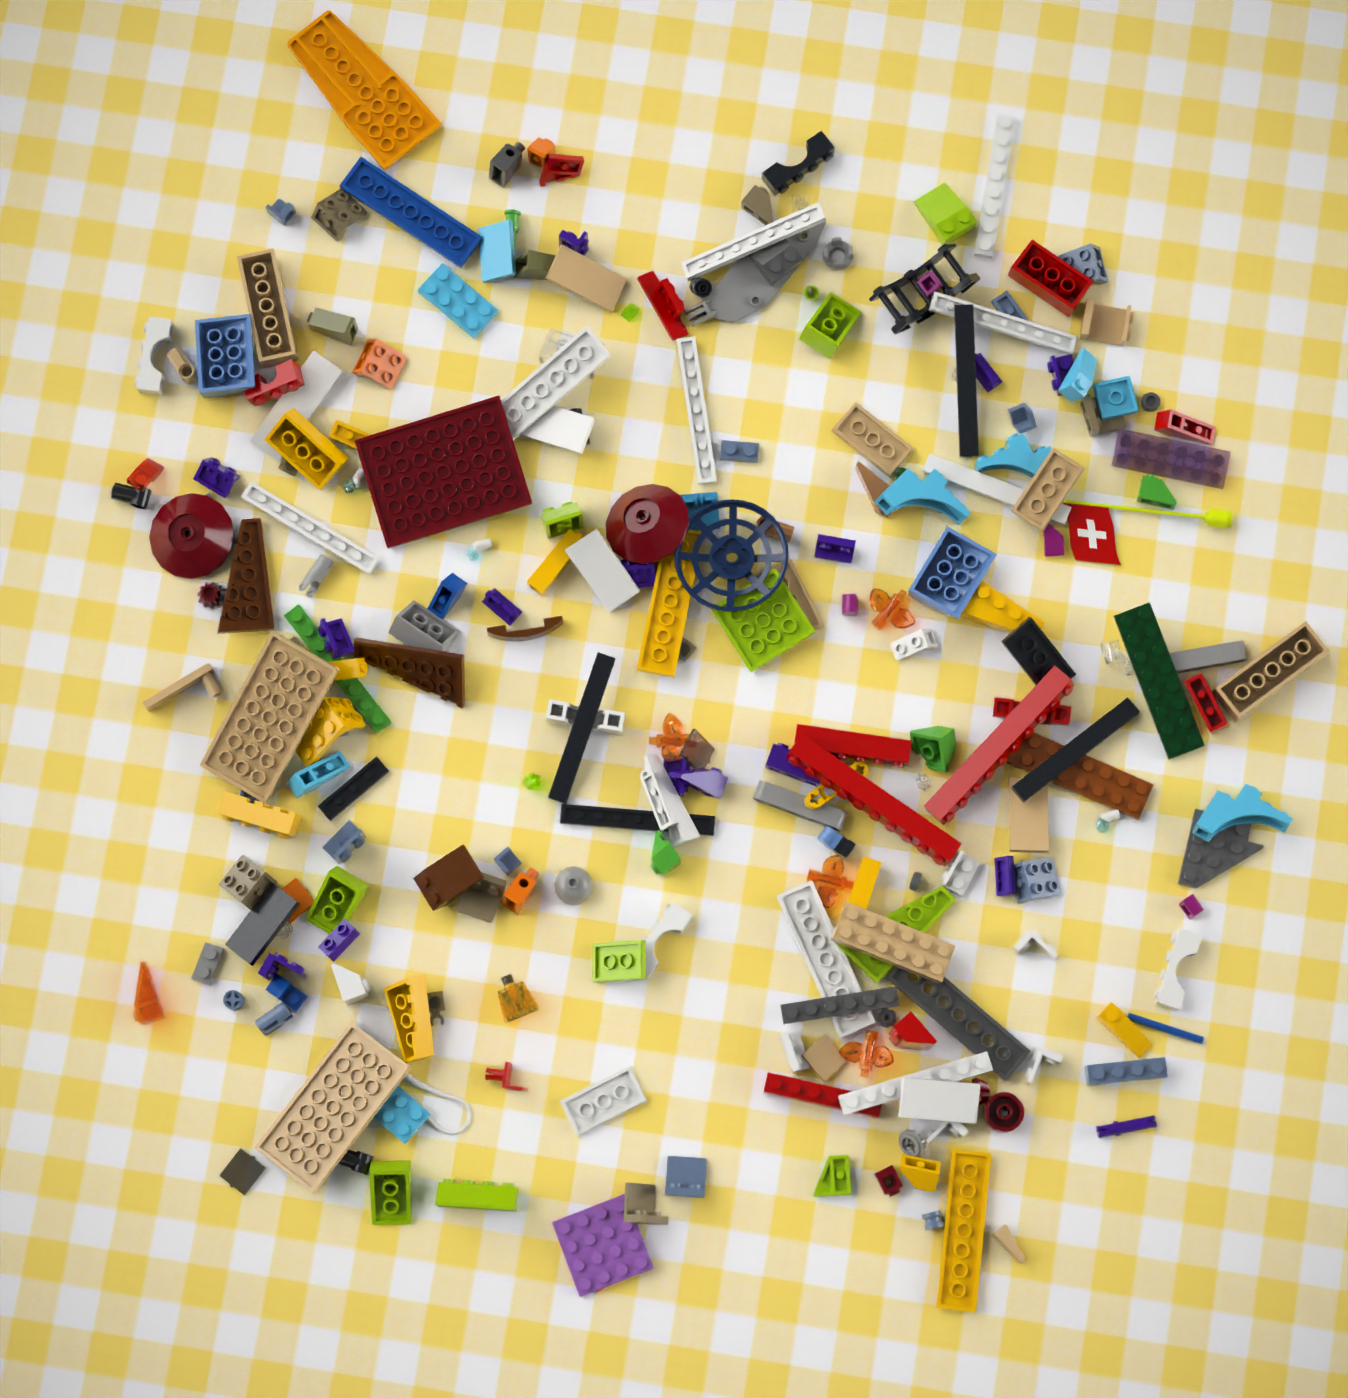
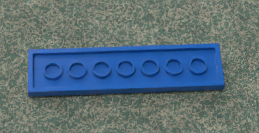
M363 157L358 159L339 185L342 190L459 268L464 266L482 239V236Z

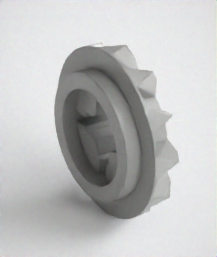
M906 1129L900 1133L899 1145L905 1155L920 1158L925 1155L926 1146L923 1145L925 1140L920 1138V1134H916L914 1129Z

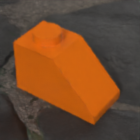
M538 137L527 148L529 163L543 169L547 155L555 154L556 152L554 143L547 138L542 139Z

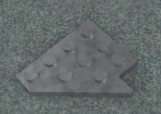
M1195 809L1177 884L1198 888L1263 849L1264 845L1248 841L1252 824L1231 826L1222 830L1207 842L1192 833L1197 821L1204 812L1203 810Z

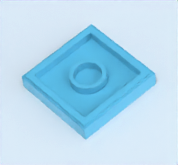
M1130 376L1093 383L1092 386L1101 421L1139 412Z

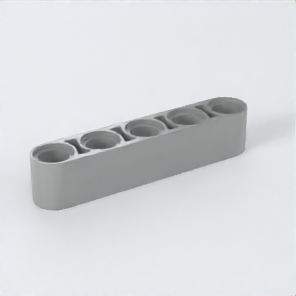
M1243 640L1170 653L1177 674L1248 660Z
M759 780L753 799L760 803L819 825L829 826L833 830L840 832L848 815L846 811L828 804H824L816 810H810L804 804L806 796ZM811 798L810 802H811V803H813V802L816 803L817 800Z

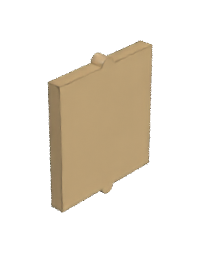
M826 1035L816 1043H812L811 1047L801 1055L823 1082L833 1073H837L838 1069L847 1062V1059Z

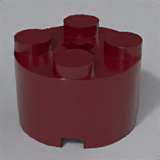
M1000 1092L993 1095L985 1103L983 1118L991 1130L998 1133H1008L1016 1129L1023 1121L1024 1106L1012 1093ZM1002 1107L1005 1111H1008V1114L1004 1118L1002 1117V1114H999V1111L1002 1110Z

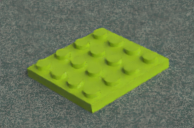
M776 568L769 571L767 577L762 582L769 590L774 586L779 577ZM782 581L779 588L770 598L752 609L741 612H722L711 609L751 673L816 633L784 581ZM750 583L749 585H747L746 587H744V588H742V589H745V588L751 586L752 583ZM756 588L745 595L735 596L734 607L751 604L764 595ZM727 598L717 605L726 607Z

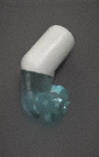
M359 468L353 477L344 481L343 489L346 493H352L364 479L365 474L362 468Z
M491 539L474 542L466 553L469 560H477L479 557L477 553L480 550L492 548Z
M1118 809L1102 813L1096 823V828L1099 832H1107L1110 822L1120 818Z

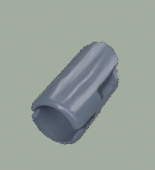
M281 1002L255 1021V1025L264 1036H268L291 1020L293 1015L284 1002Z

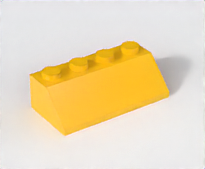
M295 408L287 411L264 439L318 490H321L350 459Z

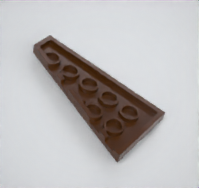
M261 518L242 519L240 522L217 634L274 630Z
M358 637L354 639V658H364L367 664L373 667L378 666L392 676L395 674L403 678L402 681L427 693L437 694L441 696L440 699L446 702L449 700L457 704L456 706L461 709L465 706L463 654Z

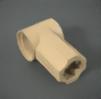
M179 346L169 350L166 356L182 381L188 385L194 384L198 380V373L182 348ZM187 371H192L190 376H184Z

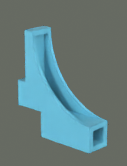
M1016 433L1007 438L1008 440L1005 443L1006 449L1004 447L997 449L989 457L987 455L981 456L974 465V469L977 472L1008 469L1033 478L1052 448L1051 446L1046 448L1041 446L1034 450L1035 453H1033L1024 433L1020 435Z
M908 468L874 501L887 516L899 508L922 506L945 514L958 525L971 513L945 487L948 481L936 469L921 481Z
M1245 784L1235 800L1228 794L1218 790L1197 821L1192 833L1207 842L1222 830L1239 824H1261L1285 833L1293 818L1289 817L1287 813L1272 807L1270 803L1260 800L1262 792L1258 791L1254 786Z

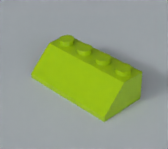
M443 1179V1182H438L435 1205L438 1207L517 1212L518 1187H514V1183L502 1182V1186H494V1182L483 1181L482 1185L475 1184L474 1180H463L462 1184L455 1183V1179Z

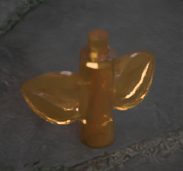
M873 588L870 593L869 602L871 608L879 612V614L871 621V624L879 631L889 622L897 628H907L914 625L915 619L911 612L906 608H901L905 602L903 598L907 593L901 589L898 594L894 593L890 598L884 590Z
M668 713L663 721L662 731L664 734L649 737V745L662 747L661 755L666 761L680 759L683 754L682 747L695 748L696 746L695 734L683 733L682 722L672 713Z
M833 855L823 862L822 872L813 869L808 871L806 882L812 880L815 885L819 886L817 892L826 909L831 908L838 898L837 889L853 888L854 882L848 881L847 877L841 876L844 871V862L841 855Z
M866 1030L862 1043L851 1041L839 1050V1054L845 1060L852 1063L859 1062V1069H861L860 1077L868 1078L869 1071H872L873 1065L884 1068L894 1062L893 1054L886 1046H876L879 1032Z

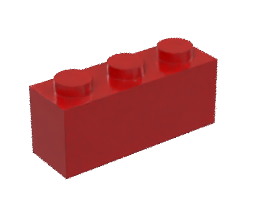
M1200 673L1184 681L1210 733L1213 735L1229 727L1204 675Z

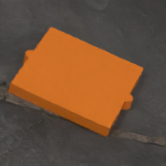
M296 878L282 889L300 903L287 922L289 924L308 910L314 902V899L308 893V889L304 888Z

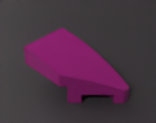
M1048 524L1043 531L1045 557L1064 555L1063 535L1051 524Z

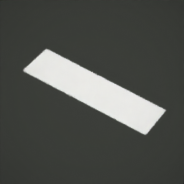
M314 350L301 367L305 385L294 392L283 394L250 440L251 443L277 461H280L282 456L264 440L281 417L293 408L309 420L342 372L340 368Z

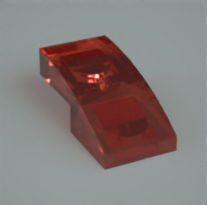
M147 458L127 478V483L143 492L151 481L154 482L164 470V467Z

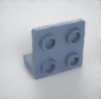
M1090 243L1058 256L1094 282L1100 284L1108 282L1099 246Z
M348 820L322 848L338 864L341 862L345 863L352 856L351 852L355 848L359 849L365 843L366 835Z
M1052 857L1022 861L1014 864L1015 893L1018 904L1034 899L1061 895Z
M668 1156L665 1196L704 1198L707 1159Z

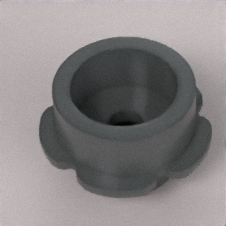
M889 1008L882 1009L881 1013L877 1016L880 1025L887 1028L896 1023V1013L893 1010H889Z

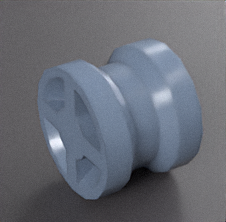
M236 990L226 992L223 997L224 1005L233 1011L241 1009L245 1002L243 995Z
M940 1210L921 1215L926 1223L924 1226L925 1230L944 1226V1222L940 1218Z

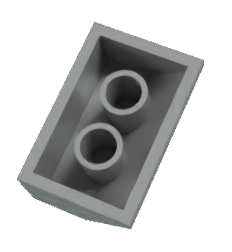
M413 600L395 617L388 633L407 646L447 652L460 631Z

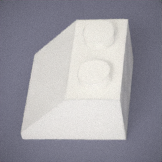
M335 963L331 964L343 1002L349 1005L369 997L368 992L371 989L365 978L363 979L359 974Z

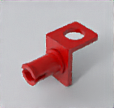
M505 1062L503 1070L486 1069V1073L493 1074H485L486 1080L502 1081V1088L507 1090L528 1092V1088L510 1086L512 1063Z

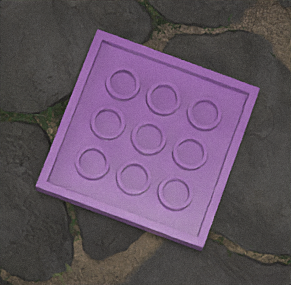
M625 1194L552 1222L579 1297L654 1269L638 1224L624 1222Z

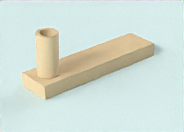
M207 663L142 703L147 711L150 712L200 681L203 682L212 698L220 695L222 691L212 676L215 673L213 668Z

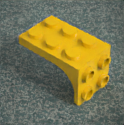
M324 697L295 752L307 767L316 763L342 734L351 729L364 728L366 724L363 721V717L356 712L349 699Z

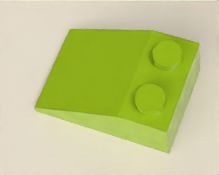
M945 182L913 201L942 245H949L975 229L976 219L968 207Z
M830 292L806 324L799 340L831 359L862 312Z
M566 502L561 505L562 507L556 509L550 507L543 510V513H540L548 539L566 534L569 529L575 531L584 528L582 512L577 502Z
M339 866L332 868L328 871L305 920L330 934L344 919L348 922L350 921L370 885Z
M411 1160L371 1161L369 1174L372 1225L412 1224Z

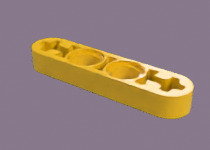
M857 761L850 765L854 770L861 768L862 772L860 774L864 777L867 775L868 767L864 762ZM821 784L807 794L804 804L808 809L816 810L838 795L835 791L833 795H827L824 792V786ZM820 794L821 798L816 803L810 802L811 797L814 799Z

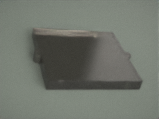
M692 729L688 739L685 740V745L680 755L693 769L705 768L710 763V758L715 748L696 729Z
M240 1148L219 1176L228 1182L231 1188L234 1187L243 1195H246L266 1167L255 1160V1156H250Z

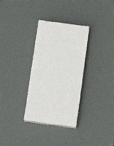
M553 406L520 436L582 454L595 419Z
M597 528L565 549L608 612L640 592L636 583Z
M628 1066L561 1100L560 1103L578 1137L641 1105L647 1099L631 1067Z
M903 1077L899 1117L976 1124L981 1084Z

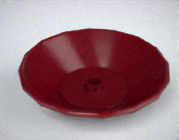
M656 484L637 486L621 495L611 507L605 523L606 539L613 552L626 561L639 564L659 561L673 553L684 540L689 526L688 508L682 497L669 487Z
M195 493L177 496L163 505L152 520L149 535L151 551L159 565L176 577L194 579L207 576L222 566L230 554L234 530L231 517L223 505L211 497ZM187 531H191V535L189 537H186L185 535Z

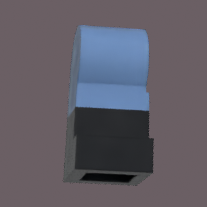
M825 826L817 837L823 845L844 861L856 845L829 826Z

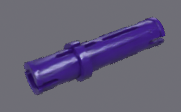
M1151 1115L1123 1122L1113 1121L1112 1124L1096 1126V1132L1099 1133L1097 1134L1099 1139L1112 1135L1118 1137L1123 1133L1156 1128L1157 1123L1154 1121L1155 1116Z

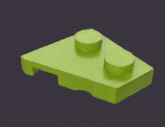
M849 1155L828 1157L813 1197L851 1195Z

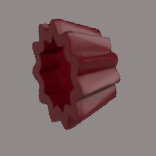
M206 582L205 586H201L200 591L197 593V596L200 597L198 602L203 603L204 607L209 606L211 609L214 605L219 606V601H221V585H216L215 582L210 584Z
M972 1078V1083L981 1084L978 1105L986 1103L990 1097L988 1083L979 1078Z

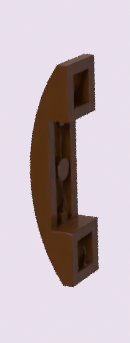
M563 617L543 619L544 626L507 632L506 625L487 628V633L490 637L504 641H528L545 636L559 628L563 624Z

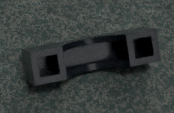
M822 130L806 141L807 156L801 163L795 166H784L776 162L762 172V180L774 196L778 193L783 194L792 183L800 182L806 173L814 172L823 161L828 162L833 158L835 147Z

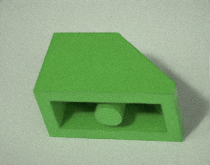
M1143 475L1136 502L1174 510L1177 501L1163 480L1158 479L1155 475Z

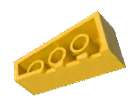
M983 581L980 582L960 616L1008 634L1028 617H1032L1040 629H1042L1045 623Z
M225 791L218 814L223 815V820L233 822L236 819L241 821L240 825L249 828L255 825L259 827V831L270 834V831L278 832L277 836L288 839L289 836H295L301 815L298 813L288 812L285 809L276 806L272 807L256 800L252 804L249 798Z
M425 975L409 977L383 988L404 1062L421 1061L433 1056L434 1050Z

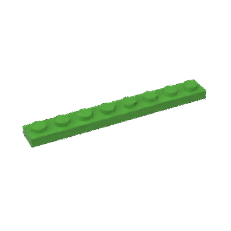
M299 604L284 615L313 654L327 662L343 660L341 657L332 659L330 653L326 652L324 638L320 637L317 626ZM357 678L335 681L376 734L392 723Z

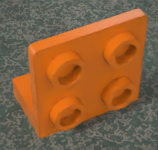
M368 339L352 373L357 376H367L384 387L392 389L407 356L378 339Z

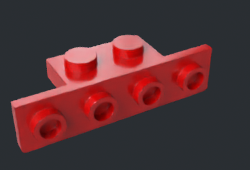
M654 271L638 276L639 284L671 340L675 341L687 336L689 333L680 318L685 311L684 303L677 296L674 285L669 282L668 278L659 282Z

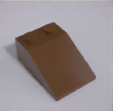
M463 844L425 868L413 879L431 909L435 911L450 904L484 878Z

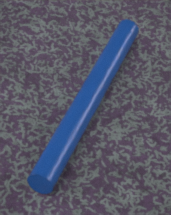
M1128 1013L1127 1016L1134 1023L1202 1044L1204 1039L1203 1036L1132 1013Z

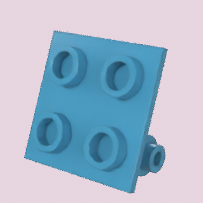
M717 492L680 495L688 508L689 518L702 507L718 501ZM713 510L700 519L708 527L719 521V510ZM695 524L690 528L691 530L700 531Z

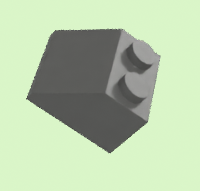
M786 239L749 255L770 285H773L801 265L803 257L793 244Z

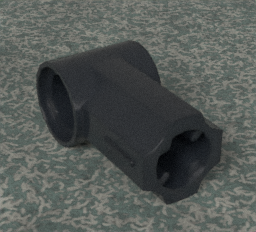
M115 482L111 491V498L129 503L131 506L139 509H147L152 491L142 486L132 487Z
M349 1149L338 1164L367 1175L374 1156Z

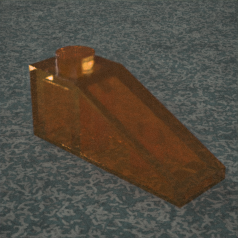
M145 961L140 962L134 1000L135 1011H133L136 1023L139 1022L142 1026L165 1018L148 963Z

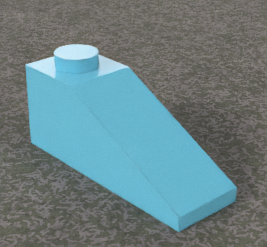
M1081 348L1058 390L1070 402L1084 398L1093 383L1097 359L1085 348Z
M341 751L294 773L287 784L298 799L350 768V765Z

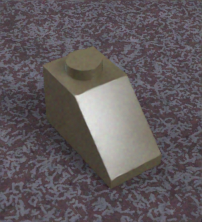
M754 185L741 201V208L766 226L773 222L770 195L765 188L761 186L759 188L757 185Z

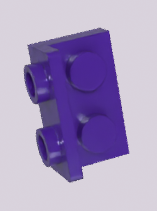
M562 230L559 234V246L564 245L585 256L589 249L588 233L584 231L578 239L574 233Z
M1072 354L1056 358L1053 355L1050 357L1049 362H1047L1048 372L1052 373L1053 380H1051L1052 389L1057 392V396H1062L1058 390L1074 363Z
M214 457L203 459L193 480L223 498H227L235 481L239 480L241 476L237 474L235 469L223 466Z
M818 534L814 557L851 564L856 540Z
M620 560L638 588L654 586V562L639 564Z
M344 919L318 948L334 962L360 933Z

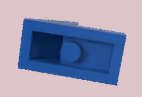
M276 974L265 989L295 1012H298L308 998L306 994L278 974Z

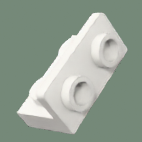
M961 850L959 854L955 853L950 861L953 864L950 870L945 869L940 878L943 880L941 886L962 897L980 865V862L964 854V851Z
M799 1031L780 1034L792 1074L810 1068V1065L801 1056L805 1049Z

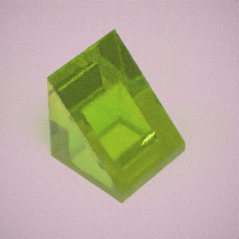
M630 303L624 308L621 316L630 322L641 309Z

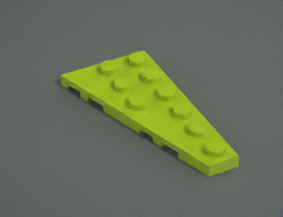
M941 886L884 917L925 933L956 899ZM835 943L875 983L893 967L888 963Z

